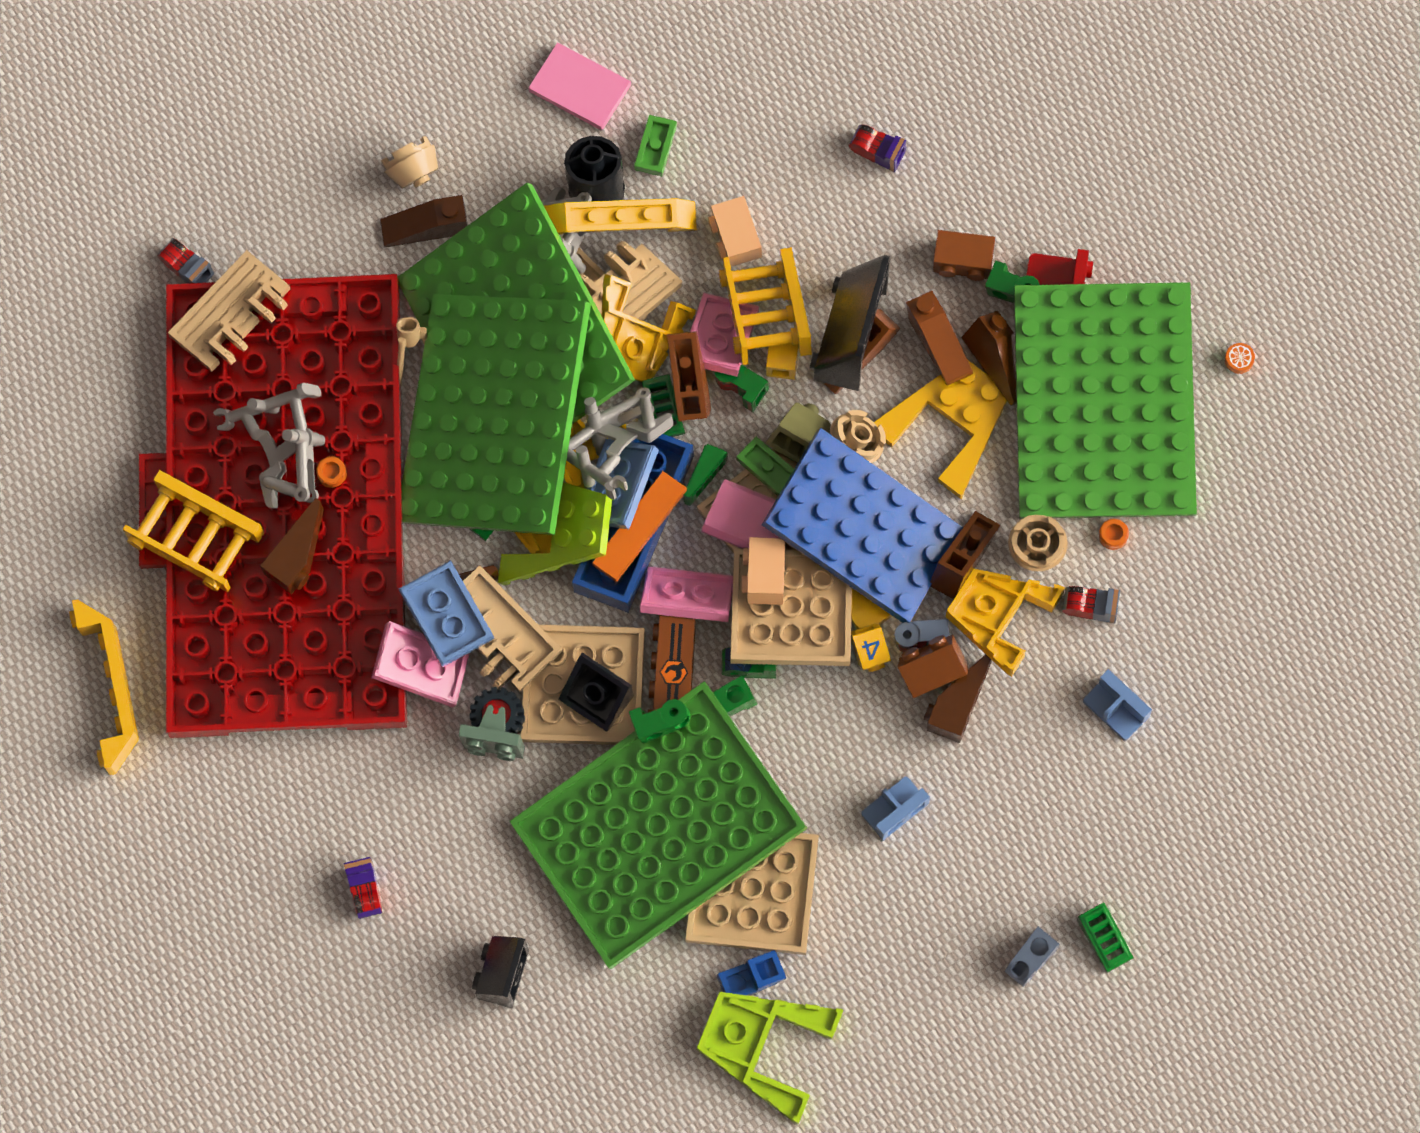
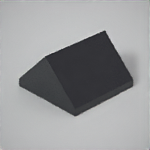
M581 653L558 700L607 732L634 695L631 684L586 654Z

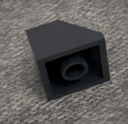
M492 936L490 944H484L481 960L485 962L482 972H476L472 989L476 990L475 995L477 999L513 1008L529 954L525 939Z

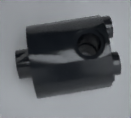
M588 136L574 142L565 153L564 160L569 197H577L581 192H588L592 197L591 202L623 200L625 184L623 181L622 156L619 148L611 140L602 136Z

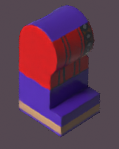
M863 124L858 126L848 145L854 153L893 172H896L906 152L905 139L899 136L891 137Z
M367 857L344 863L358 918L362 919L383 913L371 858Z

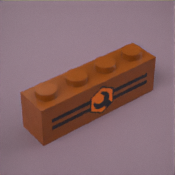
M659 615V623L653 624V641H658L657 652L651 653V670H656L655 681L650 680L649 698H654L653 709H648L647 713L662 708L668 700H679L692 690L696 619Z

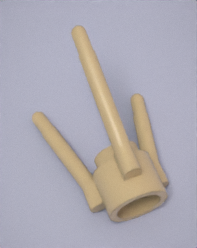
M413 317L398 319L396 324L398 339L397 365L399 366L401 386L405 347H414L420 339H422L425 345V340L427 339V329L420 327L418 320Z

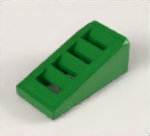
M670 374L642 381V388H648L650 393L667 389L652 393L650 398L652 404L655 401L666 398L670 399V402L658 405L653 404L654 419L659 418L656 415L657 413L673 410L672 419L676 421V425L663 434L670 437L685 434L682 421H678L675 392Z
M709 444L704 446L687 484V491L683 495L686 505L691 506L728 460V453Z
M1101 903L1078 916L1077 922L1107 973L1134 958L1105 903ZM1102 916L1103 921L1092 927L1089 925L1088 922ZM1106 927L1109 928V932L1096 938V932ZM1112 938L1116 940V943L1104 949L1100 946ZM1120 948L1122 954L1108 961L1106 955Z

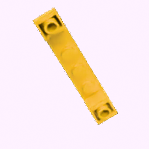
M677 198L566 202L544 206L559 235L563 233L668 229V232L697 230L695 201Z
M78 599L72 600L74 610L69 611L72 627L77 628L82 636L98 633L100 648L102 651L106 650L108 660L103 661L106 677L111 678L113 688L109 689V696L112 706L117 705L119 716L114 717L117 732L123 735L99 740L101 750H97V758L100 768L105 767L109 775H114L139 740L118 631L111 619Z

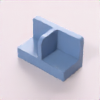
M1109 669L1100 677L1099 683L1083 699V703L1124 741L1128 740L1148 720L1152 709Z
M904 777L889 790L886 788L882 790V795L861 812V815L884 841L929 804L930 796L923 788L918 790L908 777Z

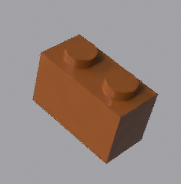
M938 230L933 272L949 278L959 275L967 276L968 279L973 281L988 279L992 269L995 237Z
M953 634L948 637L944 635L935 637L929 641V645L923 648L913 647L902 653V657L899 658L898 669L913 698L967 675L968 663Z

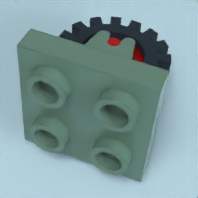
M491 687V691L486 689L481 691L482 695L480 697L477 695L474 698V704L471 703L470 706L471 713L469 716L472 726L463 724L460 726L458 736L464 748L468 749V753L477 756H485L487 752L497 754V758L506 761H515V757L523 759L525 746L520 734H516L518 731H522V724L525 723V712L521 701L516 697L515 693L512 691L508 692L503 687H501V690L497 689V687Z

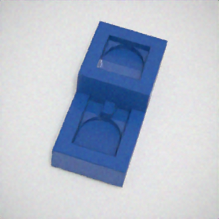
M774 950L749 959L745 964L718 973L717 979L723 992L750 996L785 980L786 975Z

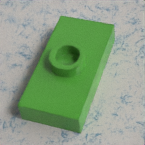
M649 115L634 165L635 171L663 176L677 128V121Z
M757 436L736 456V460L777 496H779L794 470L793 467Z

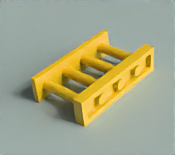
M791 247L780 249L781 261H776L775 265L731 271L729 257L723 258L724 269L719 270L721 287H727L736 331V337H732L735 354L741 355L742 365L748 364V349L792 343L793 346L798 345L800 356L812 355L811 334ZM778 276V279H784L781 287L736 293L734 282ZM779 298L789 302L785 309L741 315L739 309L740 304ZM786 320L788 323L793 322L794 328H790L788 332L745 338L743 328Z
M159 470L154 478V482L159 489V496L137 530L128 525L124 526L123 531L128 538L127 542L139 550L145 547L204 579L202 583L214 591H218L220 588L228 592L231 587L223 576L245 541L248 542L249 539H252L259 543L264 535L261 525ZM176 498L184 503L183 506L185 508L161 544L148 537V534L169 500L173 501ZM202 512L209 516L208 520L210 522L188 557H185L174 551L173 548L194 514ZM226 525L234 530L233 533L235 535L213 571H210L199 565L198 562L219 528H223Z

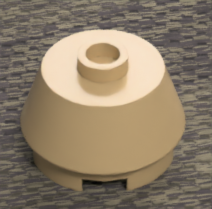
M426 136L420 138L422 144L418 146L416 143L411 142L391 153L394 157L393 160L389 161L387 157L381 160L386 169L384 173L402 189L414 184L415 188L431 180L428 175L438 170L435 146L430 144Z
M851 410L846 414L838 416L831 425L830 434L869 462L873 463L878 460L886 443V435L882 425L880 424L877 427L872 420L867 418L868 413L860 410Z
M1029 515L1021 519L1012 528L1008 539L1009 551L1013 559L1021 567L1031 571H1046L1058 565L1064 558L1068 545L1067 536L1062 526L1055 519L1044 515Z

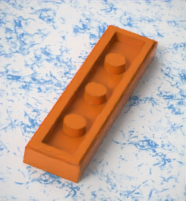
M662 471L640 500L630 529L619 528L607 543L606 555L596 558L592 563L593 566L617 582L686 493L687 487Z

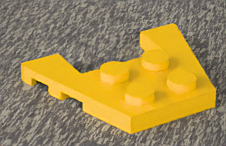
M605 274L603 279L601 316L634 379L642 383V381L655 376L669 355L667 353L669 349L667 334L683 333V326L688 319L692 320L697 310L678 302L670 301L662 328L656 327L622 313L632 283Z
M973 569L947 609L945 617L1005 673L1012 677L1024 658L1025 650L1000 639L1002 633L1023 600H1027L1052 613L1063 596L1065 587L1054 584V587L1039 585L1040 581L1030 579L1028 582L1012 580L1010 575Z

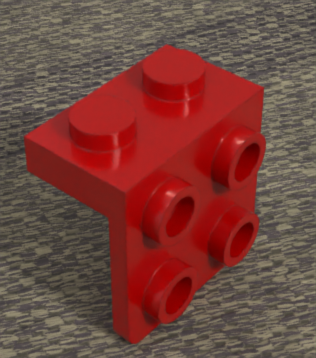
M1083 249L1077 250L1076 259L1033 253L1029 256L1027 275L1035 277L1040 285L1085 284V278H1091L1093 261H1088L1089 250Z

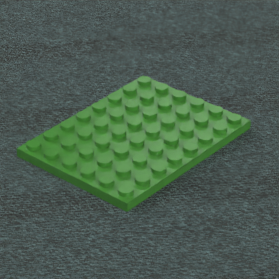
M530 183L522 185L398 276L399 285L420 327H425L426 329L433 294L589 302L591 307L572 424L585 416L584 400L586 398H595L596 404L599 406L635 381L535 188Z
M1190 282L1015 285L1019 519L1029 515H1044L1051 518L1196 516Z
M433 294L402 480V524L555 535L591 304L589 302Z
M705 681L679 699L690 711V721L685 727L644 744L638 739L636 731H634L510 821L609 969L614 968L807 829V826Z

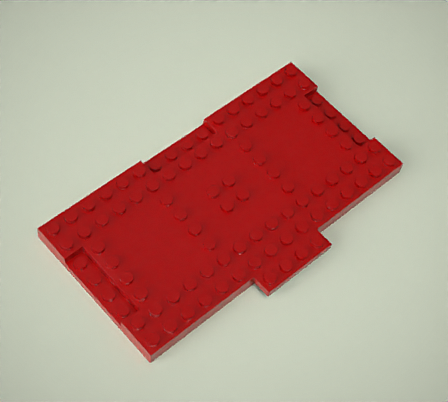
M397 274L282 279L290 286V290L283 297L288 306L282 310L265 297L261 304L268 308L276 319L270 323L253 310L252 313L258 317L260 322L242 339L248 345V348L243 352L226 338L221 345L234 355L236 361L230 365L217 353L213 352L212 354L219 360L220 364L212 372L169 337L168 332L215 282L166 284V453L139 454V526L159 496V489L154 482V478L159 470L259 523L264 531V535L259 543L252 539L244 542L224 574L223 578L227 579L231 587L228 592L220 588L218 591L210 589L202 583L204 579L145 547L139 550V567L141 569L166 568V733L170 738L229 736V733L345 727H347V730L407 728V691L372 678L386 623L391 621L405 627V601L399 592V588L405 586L402 527V407L399 366L397 365L398 339L396 328L397 320L400 319V294ZM308 383L319 386L321 390L320 397H307L301 399L307 428L325 437V444L323 446L313 447L315 489L318 491V500L321 501L324 512L311 570L308 574L309 579L300 590L296 589L291 595L264 575L260 565L311 503L297 501L294 497L278 492V508L268 507L265 504L259 475L270 467L263 446L258 440L255 441L250 437L242 420L234 422V427L229 431L217 430V426L224 424L226 418L225 415L215 416L213 412L219 408L232 411L247 406V402L251 398L265 400L297 389L298 384ZM290 403L280 406L276 414L263 412L253 416L260 429L269 431L277 447L285 442L282 438L284 430L296 429ZM295 453L283 461L287 471L283 475L282 480L297 485ZM326 457L339 458L344 463L347 471L345 481L334 488L322 485L316 474L318 463ZM176 498L173 501L169 500L148 537L162 544L185 508L183 506L184 503ZM202 512L194 514L173 550L188 557L210 522L208 520L209 516ZM226 525L223 528H219L198 564L213 571L235 535L233 533L234 530Z

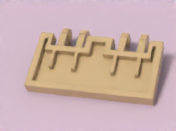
M621 241L616 245L617 251L630 265L628 266L615 253L608 251L604 255V259L611 269L605 274L619 278L612 271L614 270L620 276V279L632 283L622 313L642 320L681 288L683 281L643 244L634 249L626 241ZM580 274L601 314L604 275L593 282L588 276Z
M246 250L168 332L169 337L211 372L220 364L219 360L212 354L213 352L232 365L236 361L234 355L221 344L227 338L237 349L244 352L248 345L242 339L260 322L252 311H256L265 320L272 323L276 319L274 314L263 306L261 302L267 297L275 306L284 310L288 304L283 297L290 290V286Z
M479 565L463 580V583L494 635V639L477 649L486 658L496 650L499 652L479 673L486 677L505 660L511 667L499 676L492 686L500 689L519 672L511 680V684L520 692L562 652V648Z

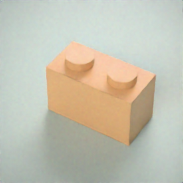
M742 196L712 205V216L708 217V222L712 233H718L720 242H717L716 245L720 258L729 257L731 267L762 258L761 244L745 197Z
M749 537V548H743V565L748 566V575H742V593H747L748 604L783 605L785 541L781 538Z

